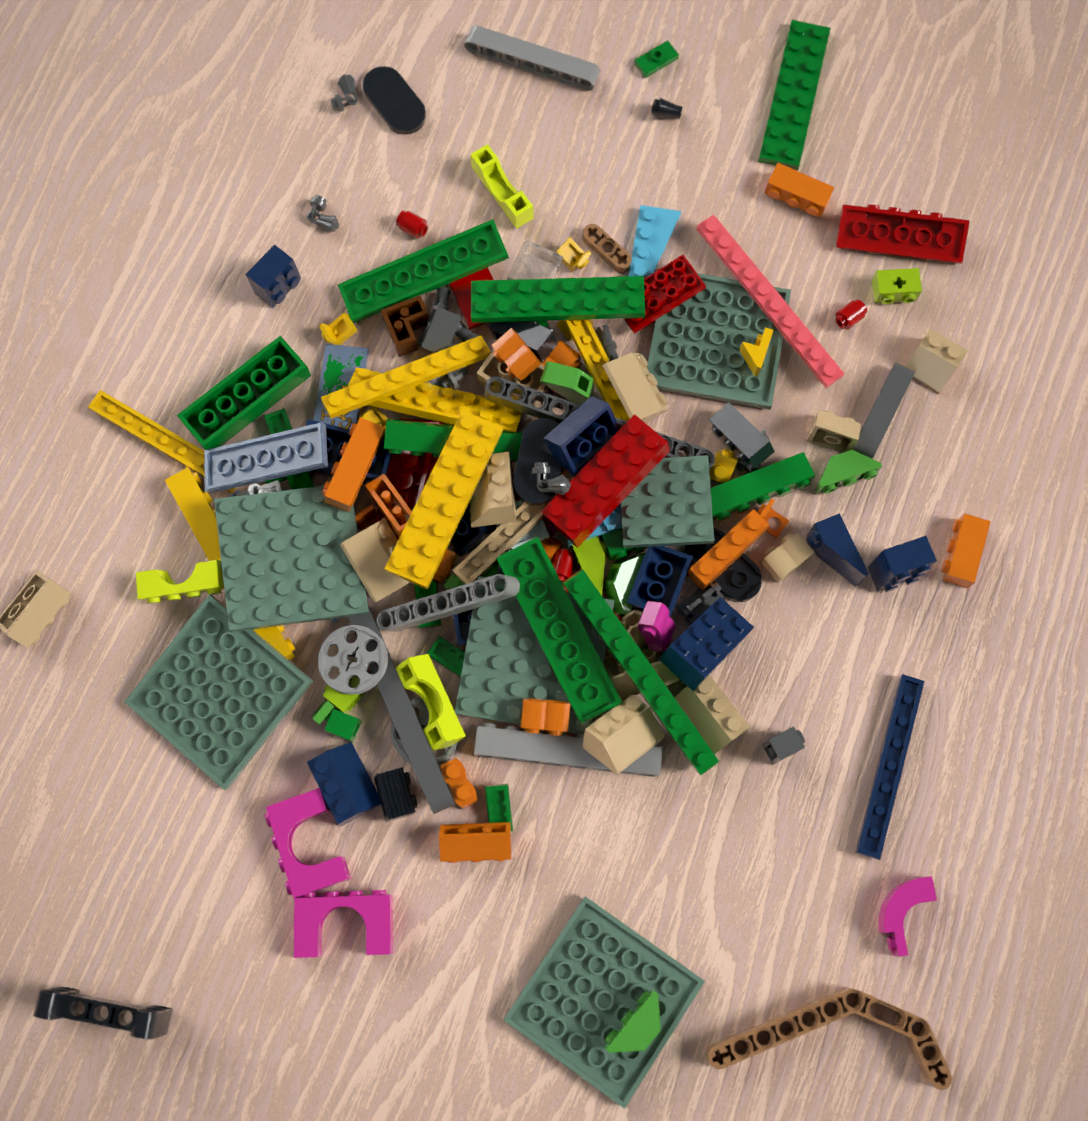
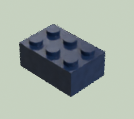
M923 536L883 550L867 568L877 592L884 589L885 592H890L899 588L898 585L904 582L906 585L918 582L919 578L925 576V572L932 569L931 566L937 559L927 536Z

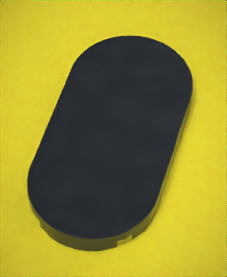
M380 66L370 70L365 75L363 90L366 98L394 132L413 134L423 127L426 118L425 106L398 71L391 67Z
M540 418L530 422L524 429L513 477V488L519 498L530 505L544 504L555 495L554 492H541L538 490L537 475L532 474L534 463L548 462L551 473H546L547 479L558 477L561 474L562 464L552 455L544 439L545 436L559 425L551 419ZM540 474V480H542L543 474Z
M713 527V544L686 545V554L693 556L691 564L694 565L726 534L720 529ZM743 553L712 583L716 582L721 587L720 592L725 598L733 602H746L754 598L759 592L762 576L758 566Z

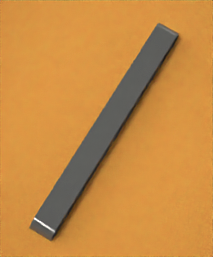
M500 377L488 379L484 389V396L490 402L539 419H551L558 424L563 422L581 406ZM496 386L500 389V392L493 393L489 387ZM517 393L521 399L513 400L510 395ZM534 400L539 401L542 407L536 408L531 402ZM559 408L563 414L556 415L552 409ZM616 418L621 429L627 421ZM657 432L668 441L670 452L664 458L680 457L678 451L681 450L685 452L686 457L708 456L709 469L713 466L715 457L710 450Z
M369 606V614L348 617L351 625L367 627L383 640ZM371 640L367 643L366 649L368 652H373L377 649V641ZM387 649V668L377 686L433 814H436L455 805V801L443 778L438 762ZM378 663L369 664L372 674L377 673L379 669Z

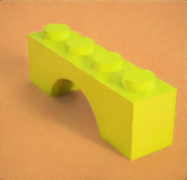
M487 144L471 153L472 169L514 227L518 229L533 220V205L523 191H517L509 182L498 157Z
M213 560L196 563L192 575L180 584L172 580L168 571L155 569L136 572L137 598L147 600V604L161 603V599L167 598V601L181 600V596L187 595V598L201 597V593L207 592L208 595L221 594V590H224L221 561Z
M429 654L409 657L398 665L395 669L404 688L417 693L424 700L428 708L429 722L423 731L432 751L452 746L466 737Z

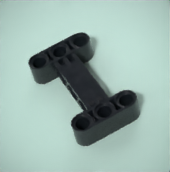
M53 987L39 991L33 1013L34 1017L40 1019L56 1020L65 1018L130 1031V1036L151 1040L167 1035L173 1009L158 1005L143 1007L79 994L80 990L75 988ZM79 1001L85 1006L82 1014L77 1011ZM103 1006H105L108 1009V1016L106 1019H104L100 1014V1010ZM127 1010L132 1013L130 1024L124 1020V1014Z

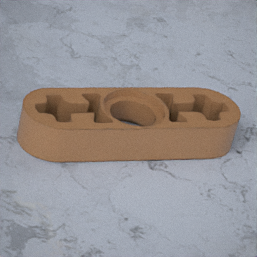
M589 224L584 228V242L615 271L624 273L630 269L631 255L596 224ZM589 232L591 234L596 233V238L594 236L589 237ZM609 244L613 247V250L611 252H604L601 247ZM618 259L621 261L625 259L626 263L618 264Z

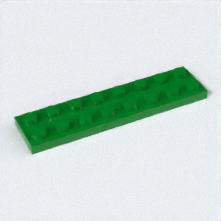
M791 20L758 162L775 166L777 163H780L794 170L799 169L830 27Z
M492 219L338 284L351 321L357 323L380 313L382 309L426 294L509 259L496 224Z
M644 276L471 281L472 323L645 318Z
M539 537L496 557L504 574L513 576L519 581L520 589L515 596L579 722L582 724L621 704L622 701Z

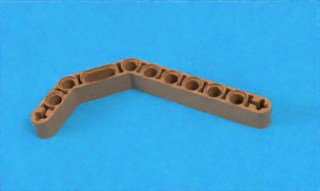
M849 987L710 1045L705 1054L706 1060L712 1067L724 1069L855 1013L904 1035L927 1084L936 1089L944 1090L950 1087L952 1083L951 1072L932 1029L926 1020L860 990ZM850 993H854L856 996V1003L853 1006H848L846 1002V997ZM828 1002H832L835 1008L834 1012L827 1016L824 1012V1006ZM878 1003L894 1010L898 1015V1021L890 1025L874 1018L869 1012L871 1004ZM809 1011L813 1017L812 1022L804 1025L802 1015ZM783 1021H788L790 1031L783 1035L780 1033L779 1026ZM915 1022H919L921 1025V1031L917 1035H914L912 1032V1025ZM764 1030L768 1033V1040L764 1044H759L757 1035L760 1031ZM739 1040H744L746 1043V1049L742 1053H736L734 1049L735 1043ZM726 1045H728V1049L730 1053L733 1055V1057L731 1058L727 1053L722 1055L720 1057V1062H717L715 1059H712L715 1056L716 1050H718L720 1053L727 1052L728 1050L725 1048ZM930 1046L931 1056L924 1059L922 1051L924 1047ZM936 1071L941 1073L938 1077L939 1082L934 1080L937 1077Z

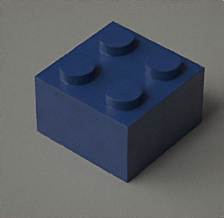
M275 244L245 274L254 293L272 308L280 304L285 299L286 294L298 286L301 279L294 259Z

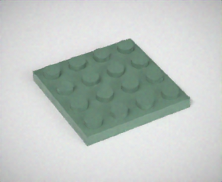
M708 456L663 458L621 502L623 548L714 543Z

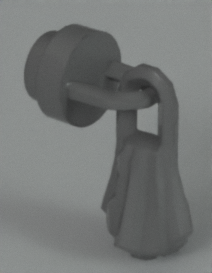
M344 74L339 78L337 84L342 89L345 97L341 98L340 94L331 98L334 111H344L345 106L355 105L358 102L355 92V79L351 75Z
M315 195L309 202L313 207L307 214V220L321 226L327 232H334L339 227L338 219L336 216L318 213L320 210L325 211L327 200L320 195Z
M548 462L534 463L532 474L537 475V488L539 491L554 492L560 495H564L569 491L571 483L564 475L547 479L546 473H551ZM540 474H543L542 480H540Z

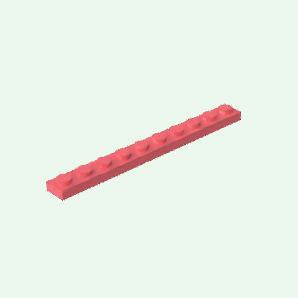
M713 214L698 224L696 230L822 385L828 388L841 379L845 373Z

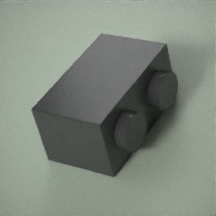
M434 305L418 345L434 353L452 347L454 344L452 341L454 334L458 333L462 326V321H460L462 317Z
M793 726L768 739L762 746L774 765L804 749L803 743H805V739L800 730L796 731Z

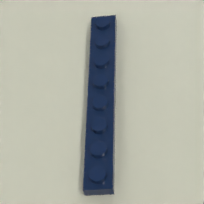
M904 674L900 675L855 851L857 854L876 860L881 859L925 682L923 680Z

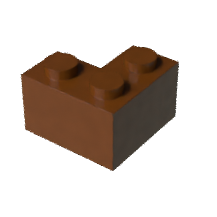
M421 295L382 309L381 313L398 356L401 357L419 350L413 331L424 327L429 318V313Z

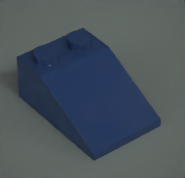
M840 513L813 525L807 534L806 542L814 550L816 556L855 587L860 585L869 573Z

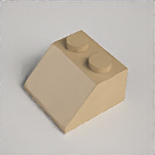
M930 328L905 367L915 371L913 379L939 394L968 350Z
M818 410L807 441L840 452L852 450L858 441L861 424L849 417L842 418L836 416L831 411Z

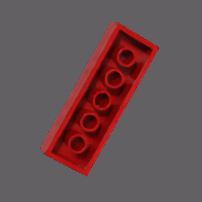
M634 414L570 481L571 487L569 491L564 495L557 494L541 511L544 518L578 548L670 452L668 441Z

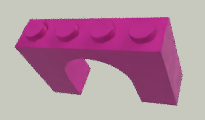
M320 788L266 807L265 820L268 827L273 829L274 836L271 839L275 850L279 849L281 858L278 859V863L282 873H286L288 881L285 882V886L289 896L292 895L293 899L301 898L305 894L315 893L351 879L344 856H338L316 865H306L293 852L292 838L298 826L309 819L330 812Z
M372 890V895L363 896V891H349V896H339V892H325V897H316V893H308L301 896V898H294V958L322 956L323 923L333 910L344 906L355 909L364 919L366 925V955L393 954V895H387V890Z

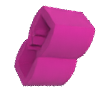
M647 601L638 623V629L642 636L645 637V643L651 651L665 652L676 629L675 622L669 617V610L663 603Z

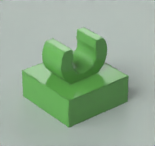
M325 699L310 717L318 724L324 719L328 722L331 715L330 711L335 706Z

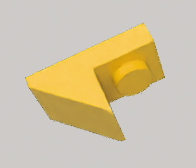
M766 327L763 335L758 334L755 345L742 342L740 352L754 376H759L773 333L772 329Z

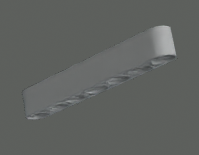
M477 25L472 26L464 43V47L470 53L587 91L593 90L600 74V68L592 62Z
M494 575L383 610L377 615L376 624L383 631H402L511 598L519 592L520 584L513 576Z

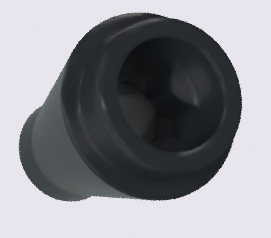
M661 97L654 99L651 109L652 116H655V118L680 119L682 106H678Z

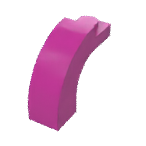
M932 876L909 879L900 883L889 892L882 903L878 919L879 933L889 932L887 946L889 951L893 953V956H908L903 924L909 909L919 903L937 901Z

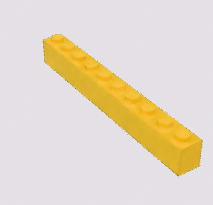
M187 467L165 479V482L208 560L221 561L216 511L210 504L213 499L209 493L202 490L200 484L203 481L197 472L193 473ZM283 625L253 629L289 661L296 658L293 653L296 650L290 638L286 639L282 633L285 631Z

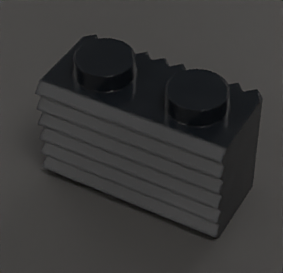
M403 767L375 775L374 781L386 823L416 813L415 808H418L417 799L414 794H410L408 786H411V778L408 772L404 773Z

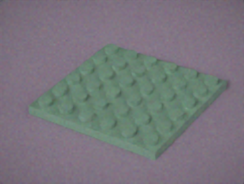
M697 273L705 283L706 288L661 316L655 322L647 369L656 378L657 388L664 391L771 410L783 335L738 280ZM774 287L789 305L791 290ZM766 327L772 329L773 333L759 376H754L740 352L742 342L755 345L758 334L763 335Z
M324 486L214 499L230 632L369 614L366 589L340 546V543L357 534L354 505L349 513L325 503L324 494H322Z
M566 592L602 664H604L607 646L570 594ZM516 596L472 610L455 707L456 714L521 725L523 698L569 702ZM605 599L613 611L615 600ZM570 704L567 733L584 734L585 729L593 723L594 718L581 724Z
M208 595L124 703L221 788L228 790L313 683V680L253 629L230 632L227 607L213 595Z
M585 896L503 1020L625 1109L705 981ZM653 989L658 994L660 1033L645 1051L609 1053L605 1049L607 1045L605 1039L613 1029L618 1031L622 1027L623 1023L621 1020L629 1010L634 1012L640 1005L637 1001L646 990L650 993Z

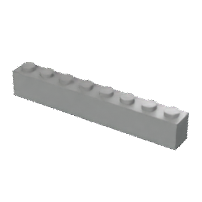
M483 723V727L477 726L474 749L476 757L613 772L583 748L584 734H575L574 737L565 736V732L561 736L543 734V730H539L537 734L519 731L520 727L506 726V729H499L496 724ZM656 744L620 773L659 777L662 747H657Z

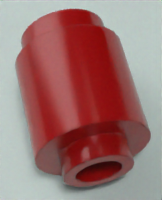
M401 211L396 219V226L416 239L425 236L427 233V220L410 211Z
M859 299L849 302L835 313L837 326L841 329L849 330L865 317V314L868 312L866 305Z
M558 549L552 559V565L561 583L571 577L575 563L574 553L565 549Z

